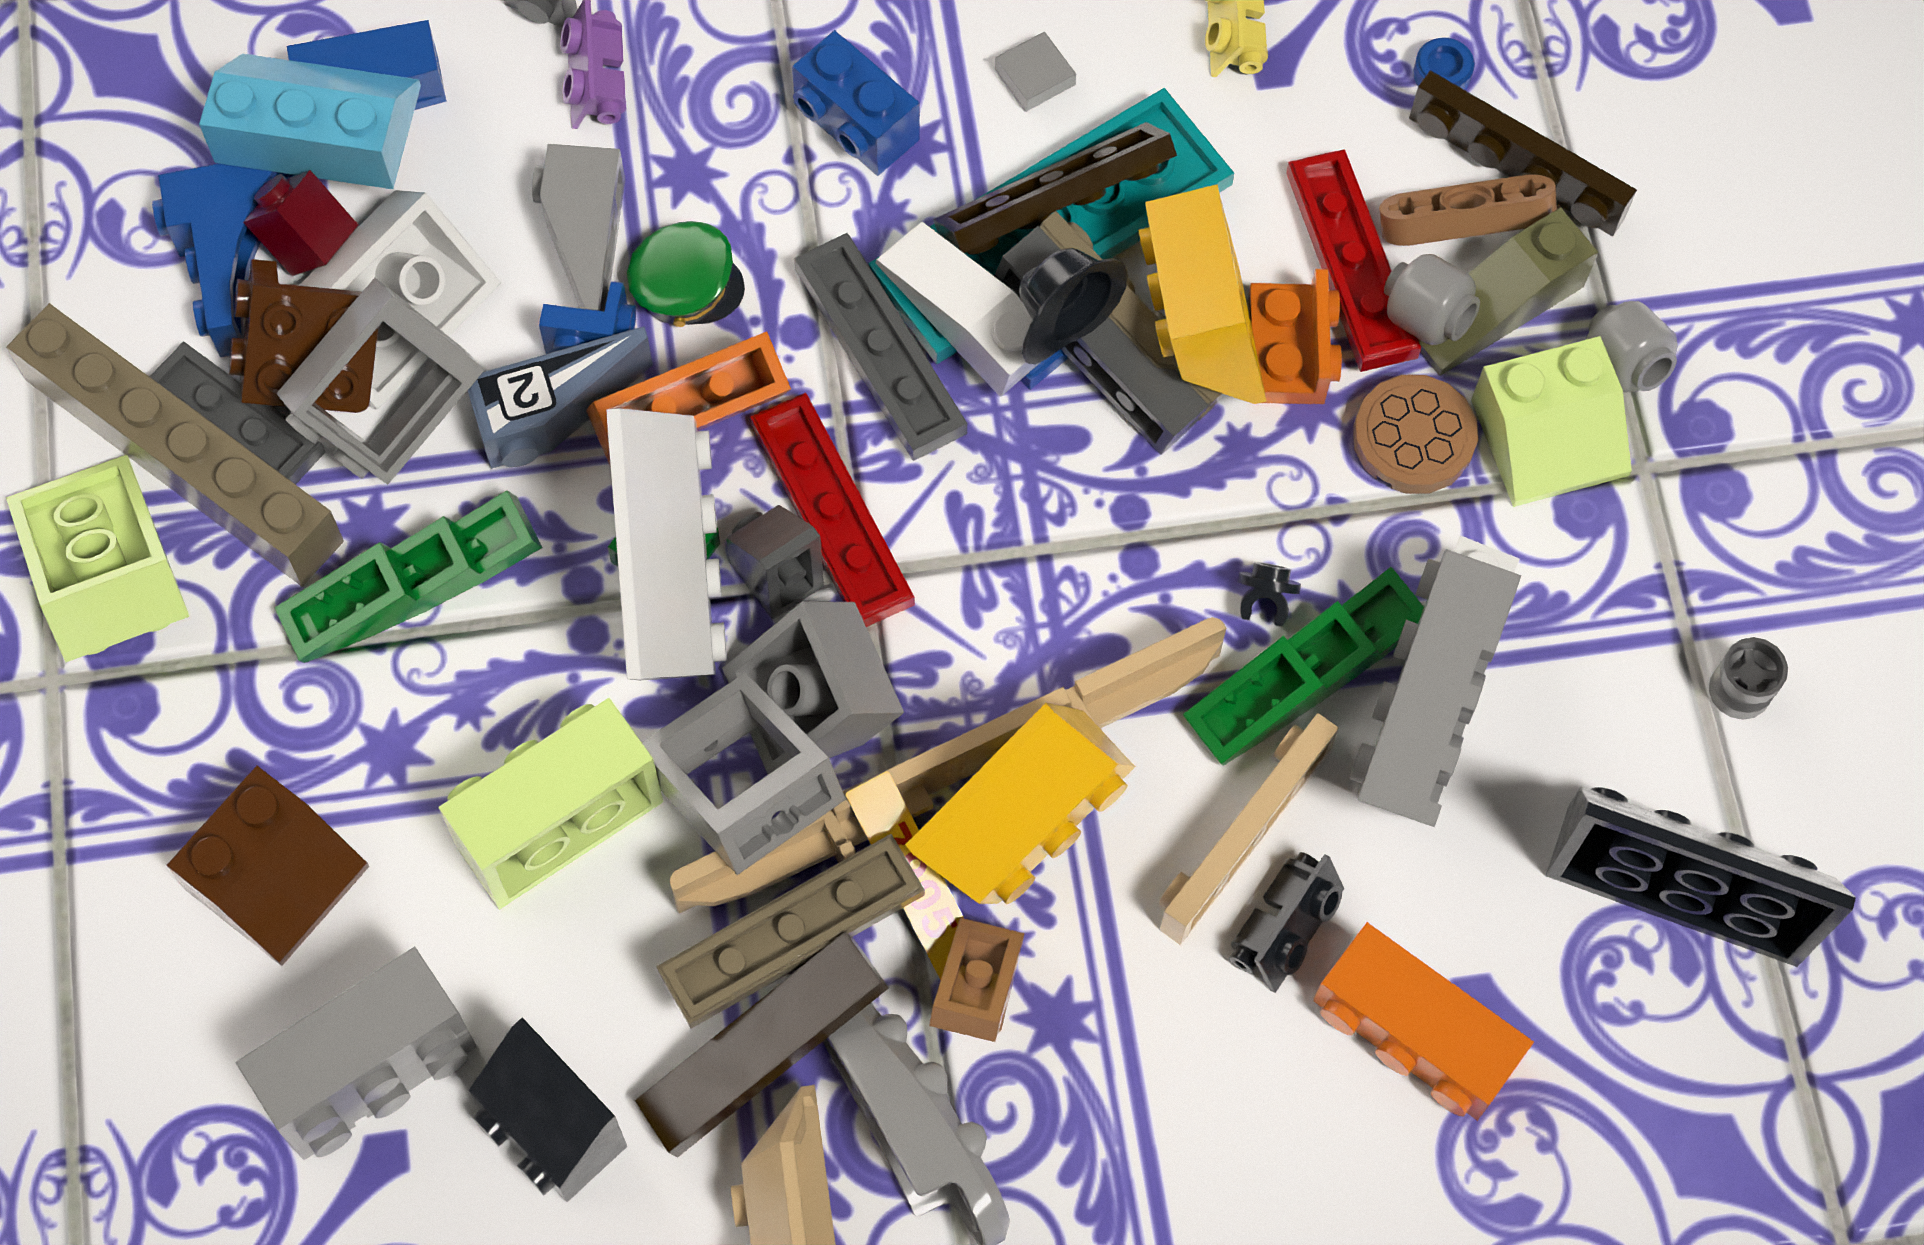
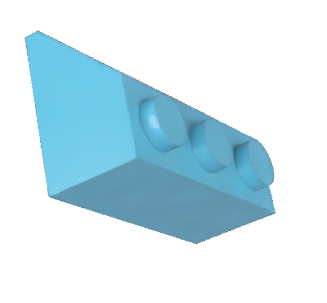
M242 53L214 72L199 126L215 163L293 175L311 170L319 179L394 189L421 85L419 79Z

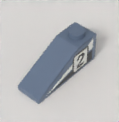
M645 327L483 372L468 389V394L491 469L503 465L506 467L524 466L533 462L538 455L551 452L589 420L586 409L594 401L625 389L648 370L653 363Z

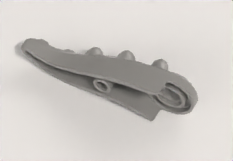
M799 968L795 969L794 971L790 972L789 974H790V975L793 974V973H794L796 970H798ZM871 1002L826 1038L823 1043L871 1129L914 1215L922 1216L942 1205L951 1204L956 1208L978 1245H997L1005 1241L1010 1218L1001 1193L981 1158L987 1140L983 1126L974 1122L964 1124L960 1122L946 1093L947 1074L945 1069L936 1062L923 1064L906 1043L907 1024L904 1019L898 1014H885L882 1016L871 1005Z

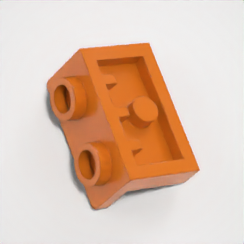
M1315 269L1311 284L1251 283L1248 293L1249 317L1267 400L1262 403L1324 404L1330 382L1340 381L1342 367L1341 346L1331 345L1330 327H1337L1339 322L1340 297L1338 290H1329L1328 269Z

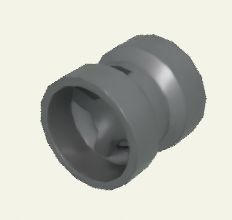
M1750 637L1734 643L1710 677L1709 693L1712 702L1719 711L1729 717L1741 720L1757 717L1767 709L1787 680L1788 664L1785 655L1776 645L1766 639ZM1736 680L1739 681L1741 685H1743L1744 687H1746V689H1744L1743 687L1739 686V685L1737 684Z

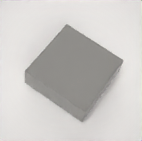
M1045 31L995 57V70L1026 112L1076 85V72Z

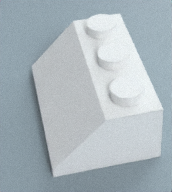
M395 190L353 231L326 265L316 268L299 286L363 292L375 277L450 337L497 289L501 281L426 192ZM384 321L378 327L369 406L375 410H378L429 358Z

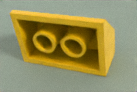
M1218 184L1145 202L1149 227L1140 229L1139 236L1147 266L1156 264L1158 271L1148 274L1147 281L1155 311L1165 310L1166 318L1155 321L1163 358L1175 355L1181 378L1184 381L1252 404L1266 402L1240 267Z
M1045 703L905 846L914 856L978 904H999L1002 900L1005 904H1010L1033 884L1035 877L1031 871L1047 855L1051 858H1056L1074 844L1081 835V830L1077 825L1094 808L1098 812H1102L1121 797L1128 787L1123 779L1136 766L1083 710Z

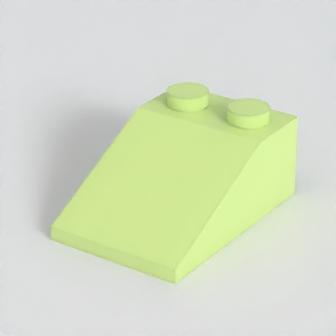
M128 455L6 497L40 607L65 662L85 655L97 654L109 646L147 632L159 631L171 623L190 617Z

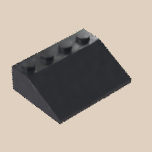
M1580 786L1567 808L1546 873V877L1798 967L1853 910L1856 897L1836 877L1818 871V867L1805 858L1794 855L1778 857L1755 849L1754 844L1741 835L1729 832L1713 834L1691 826L1690 820L1679 813L1669 810H1655L1652 812L1628 803V799L1623 794L1603 787H1594L1590 790Z

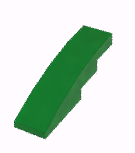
M506 490L456 522L445 516L439 518L393 548L381 542L377 543L274 608L298 660L306 663L365 640L429 611L487 581L543 547L518 497Z
M1390 567L1341 605L1339 601L1335 602L1288 640L1283 635L1186 711L1183 716L1220 764L1224 766L1321 703L1397 647L1406 620L1418 624L1424 606L1395 570Z

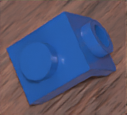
M613 281L610 282L604 312L543 304L539 329L545 353L549 354L635 329L636 306L628 305L624 283Z

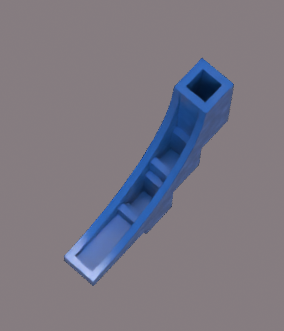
M429 20L286 46L288 59L291 61L419 79L421 87L415 110L447 102L438 53ZM219 163L158 175L162 199L152 201L157 230L160 236L170 235L179 256H185L192 284L200 283L202 299L193 301L196 326L200 337H211L220 357L230 356L232 338L244 337L243 318L235 317L234 315L237 279L248 280L251 259L255 258L261 243L243 222L258 205L254 196L263 185L280 174L286 179L296 175Z

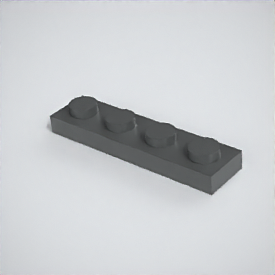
M848 232L795 257V271L911 459L915 461L966 435L967 422Z

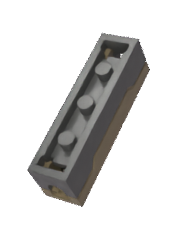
M1055 211L1041 223L1040 227L1037 226L1002 256L994 277L1013 290L1020 298L1019 287L1024 275L1037 267L1048 256L1061 249L1074 248L1085 252L1097 260L1102 259L1093 250L1092 241L1087 233L1076 223H1067ZM1128 277L1124 294L1110 316L1093 332L1067 344L1061 350L1162 455L1196 425L1198 421L1205 417L1215 407L1223 394L1182 380L1175 355L1163 358L1155 321L1165 319L1166 316L1159 311H1151L1135 294L1136 291L1132 281Z

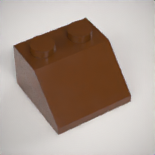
M258 765L166 865L185 891L281 967L370 867L368 862L307 803Z

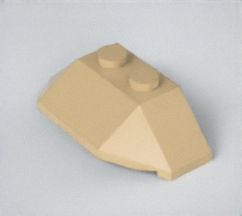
M815 1085L802 1086L741 1163L743 1184L731 1186L735 1226H749L751 1245H836Z

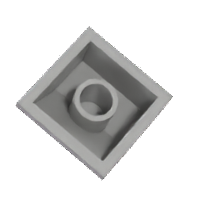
M802 601L722 668L728 683L746 672L829 758L864 745L904 713L855 602ZM761 725L750 731L768 775L792 759Z

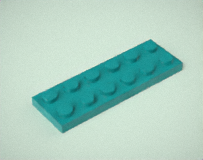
M1164 87L980 197L1145 122L1170 133L1177 156L1160 163L1159 170L1155 174L1137 181L1123 180L1106 188V194L1095 202L1085 205L1071 204L1057 210L1067 223H1076L1087 233L1092 241L1093 250L1104 260L1115 257L1140 241L1139 230L1149 227L1145 202L1218 184L1219 192H1222L1233 185L1235 173ZM935 224L931 225L930 228L937 232ZM1018 228L998 237L999 243L992 249L979 254L965 255L994 276L1002 256L1034 229L1021 230ZM878 258L869 262L870 269L902 320L934 362L939 364L957 353L958 351L879 268L876 264Z

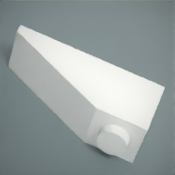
M920 222L876 260L879 268L1000 397L1038 365L1026 363L1022 356L1023 342L1033 319L1028 314L1021 299L1013 290L925 223Z

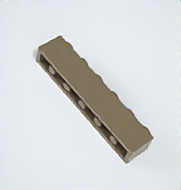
M49 303L6 346L28 383L123 454L128 455L131 460L301 587L309 581L344 542L331 510Z

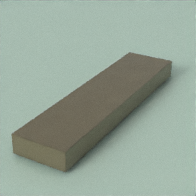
M892 834L659 964L656 968L688 1026L692 1029L801 967L842 933L847 932L853 937L925 896V889Z

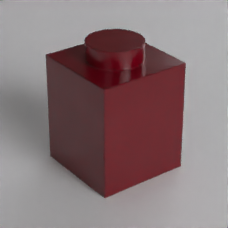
M311 170L288 179L280 174L269 180L254 196L258 205L243 222L291 276L326 265L359 225Z

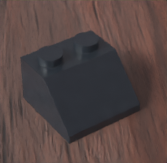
M523 1017L510 1028L468 1090L476 1105L480 1108L472 1116V1119L496 1146H501L508 1139L525 1158L516 1165L517 1168L543 1196L554 1188L568 1202L628 1147L616 1116Z

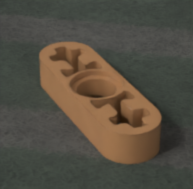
M1522 175L1396 194L1385 199L1379 206L1382 238L1393 245L1410 246L1526 229L1557 210L1556 185L1552 179L1546 176Z

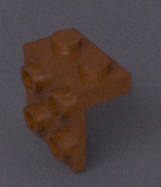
M251 259L249 280L237 279L234 315L235 317L245 318L244 337L231 339L229 375L240 376L241 402L287 407L277 395L278 391L362 292L279 284L277 261ZM378 327L315 401L321 408L329 411L360 413L368 408L371 396Z

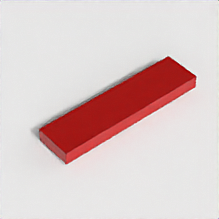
M1342 149L1288 162L1286 174L1322 269H1328L1329 290L1339 291V317L1359 371L1364 372L1418 359L1421 350L1418 338L1397 327L1388 318L1387 304L1389 296L1384 293V287L1392 270L1346 150Z
M807 393L750 416L751 426L798 517L812 525L820 535L822 563L842 601L855 602L866 627L915 606V597Z

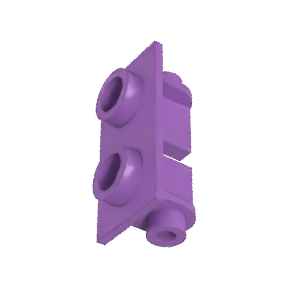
M582 0L573 18L568 17L564 21L560 40L561 51L568 54L569 69L566 72L563 83V101L565 104L571 105L572 129H578L586 114L597 116V120L601 123L614 124L620 121L621 114L626 110L624 71L603 68V65L621 67L624 62L622 24L616 19V15L608 10H601L591 14V0Z

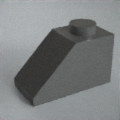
M777 505L765 514L755 512L748 515L734 527L731 535L726 538L730 564L772 620L824 587L820 535L812 525L781 505Z

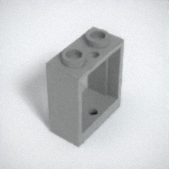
M374 277L278 391L277 395L291 411L285 420L297 432L314 444L323 436L338 448L333 456L348 470L361 479L370 471L388 485L485 369L466 349ZM384 321L436 362V365L371 442L368 443L317 405L315 401Z
M746 672L642 742L654 760L660 789L663 794L736 875L846 800L829 757ZM761 725L792 759L717 809L687 774ZM780 811V813L772 819L773 815L776 812Z

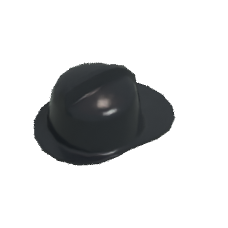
M1066 248L1051 254L1037 267L1027 272L1019 287L1020 299L1033 319L1023 342L1022 356L1025 362L1036 365L1055 354L1067 344L1093 332L1101 325L1119 304L1127 287L1128 271L1125 264L1114 258L1097 260L1078 249Z

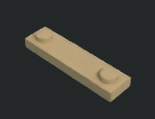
M1317 713L1305 730L1297 725H1294L1274 752L1273 756L1280 762L1193 875L1189 877L1180 872L1164 892L1159 901V904L1165 908L1160 926L1161 932L1181 946L1330 752L1339 727Z

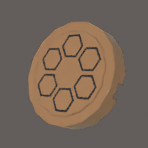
M1400 375L1379 383L1364 397L1353 425L1354 450L1364 470L1375 479L1378 476L1384 482L1390 483L1391 489L1405 494H1430L1452 485L1469 466L1478 443L1477 418L1467 399L1450 384L1427 375Z

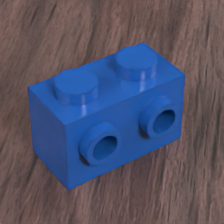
M836 30L832 31L792 65L793 99L798 109L809 120L816 122L839 142L849 155L857 158L875 175L879 176L920 140V102Z

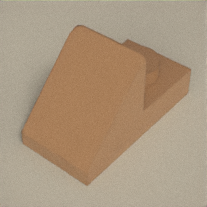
M960 918L932 1007L929 1026L996 1042L997 1035L1002 1030L1025 933Z

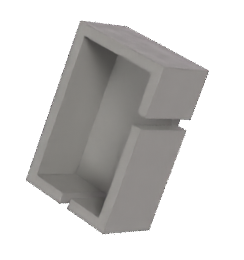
M414 946L235 1063L276 1129L299 1156L305 1160L313 1154L316 1157L329 1155L342 1147L351 1138L352 1133L350 1130L356 1127L355 1122L365 1115L367 1118L374 1115L376 1119H380L394 1113L410 1099L409 1091L430 1077L434 1080H441L459 1070L469 1058L467 1053L476 1048L477 1045L460 1013L416 946Z

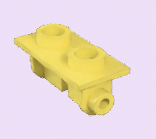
M1205 0L1208 4V28L1205 36V46L1210 51L1211 76L1217 77L1229 64L1239 66V70L1244 74L1260 72L1263 68V63L1268 59L1266 25L1262 22L1246 19V16L1260 19L1265 14L1264 0Z

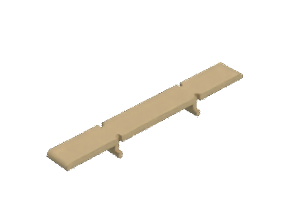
M1207 618L1076 680L1075 685L1065 690L1064 687H1061L886 771L890 773L912 818L933 809V802L929 797L930 794L978 772L1045 703L1083 710L1101 729L1174 694L1203 674L1210 662L1220 657L1227 628L1220 619ZM875 775V776H873V777H871V778H869V779H867V780H865V781H863V782H861V783H859V784H856V785H854V786H852V787H850V788L844 790L843 793H844L845 798H846V795H845V794H846L847 791H849V790H851V789H853V788H855V787H857V786L863 784L864 782H866V781H868V780H870V779H872V778H874V777H876V776H878V775ZM846 798L845 801L738 875L735 874L716 851L675 870L670 877V885L676 909L680 914L697 905L717 906L753 895L832 856H835L837 862L840 863L855 854L853 846L868 840Z

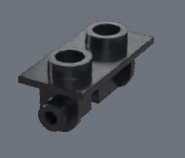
M1299 852L1295 859L1288 858L1263 895L1266 904L1280 910L1275 917L1255 907L1237 936L1231 942V947L1234 951L1229 957L1230 961L1247 973H1251L1255 966H1258L1268 988L1274 993L1277 992L1287 975L1294 974L1300 968L1307 953L1308 943L1322 922L1329 921L1339 908L1342 892L1345 888L1330 856L1324 854L1319 862L1304 852Z

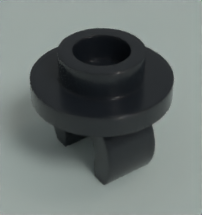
M1254 562L1252 572H1239L1237 582L1253 587L1241 599L1240 614L1242 619L1250 620L1252 606L1255 601L1260 598H1269L1277 606L1274 625L1281 627L1284 625L1288 617L1289 607L1283 593L1300 594L1301 583L1289 580L1290 568Z

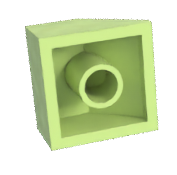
M1601 336L1483 367L1471 401L1513 507L1630 475L1632 469L1623 389Z

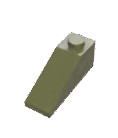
M1560 207L1511 237L1468 273L1476 284L1475 296L1480 299V307L1472 325L1457 341L1448 339L1443 344L1432 346L1418 339L1421 346L1420 352L1438 375H1443L1584 288L1599 252Z

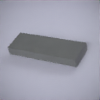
M185 341L149 376L295 485L326 453L323 444L319 440L314 444L306 439L285 420L287 417L273 406L242 403L240 382Z

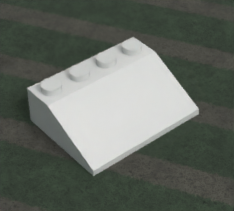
M621 408L606 409L627 680L644 681L716 675L715 662L727 661L724 622L712 623L710 598L722 597L719 558L707 559L705 534L717 533L714 494L702 495L700 470L712 469L709 430L697 431L696 420L691 415Z

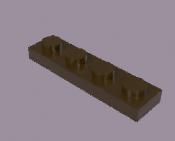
M1431 70L1417 88L1409 119L1418 123L1428 135L1447 140L1469 153L1478 164L1486 168H1495L1509 177L1542 175L1552 179L1556 185L1557 205L1571 212L1580 223L1587 227L1598 228L1613 237L1624 222L1637 192L1636 188Z
M1145 122L934 218L933 221L937 232L965 254L974 255L988 251L999 243L998 237L1018 228L1030 230L1037 226L1040 227L1041 223L1057 210L1071 204L1085 205L1095 202L1106 194V188L1123 180L1137 181L1155 174L1159 170L1160 163L1177 156L1171 134Z

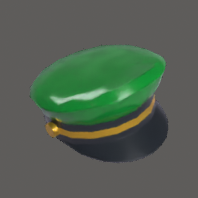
M678 222L658 229L646 237L632 253L626 272L629 292L639 305L646 308L655 318L664 323L673 324L676 327L708 324L727 317L740 305L745 292L742 273L733 263L729 240L718 228L703 222Z

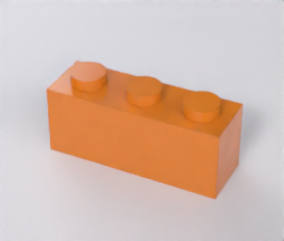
M766 331L596 400L586 409V412L611 467L606 409L621 408L691 415L696 420L697 431H700L778 399L790 391L791 387Z
M1366 922L1321 982L1313 1000L1322 1007L1320 1010L1322 1017L1335 1029L1350 1036L1356 1032L1377 1047L1375 1054L1387 1067L1404 1076H1408L1411 1072L1433 1088L1431 1090L1432 1097L1446 1110L1462 1117L1467 1113L1477 1121L1534 1043L1533 1040L1368 922Z

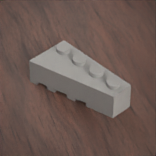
M1448 549L1444 551L1440 562L1428 558L1415 594L1427 599L1418 624L1406 620L1393 657L1405 661L1397 685L1384 681L1371 717L1383 722L1376 744L1371 746L1362 743L1350 776V780L1361 783L1357 794L1359 801L1435 828L1442 805L1438 804L1444 786L1447 787L1454 773L1462 750L1461 747L1464 740L1462 735L1466 724L1469 725L1477 707L1486 679L1485 670L1488 662H1491L1494 657L1522 575Z

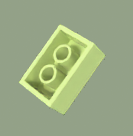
M610 698L605 699L596 706L586 704L575 709L565 717L559 730L540 742L530 740L519 745L507 755L503 766L483 779L480 776H475L463 781L449 793L448 801L439 806V810L458 851L499 910L664 802L652 756Z

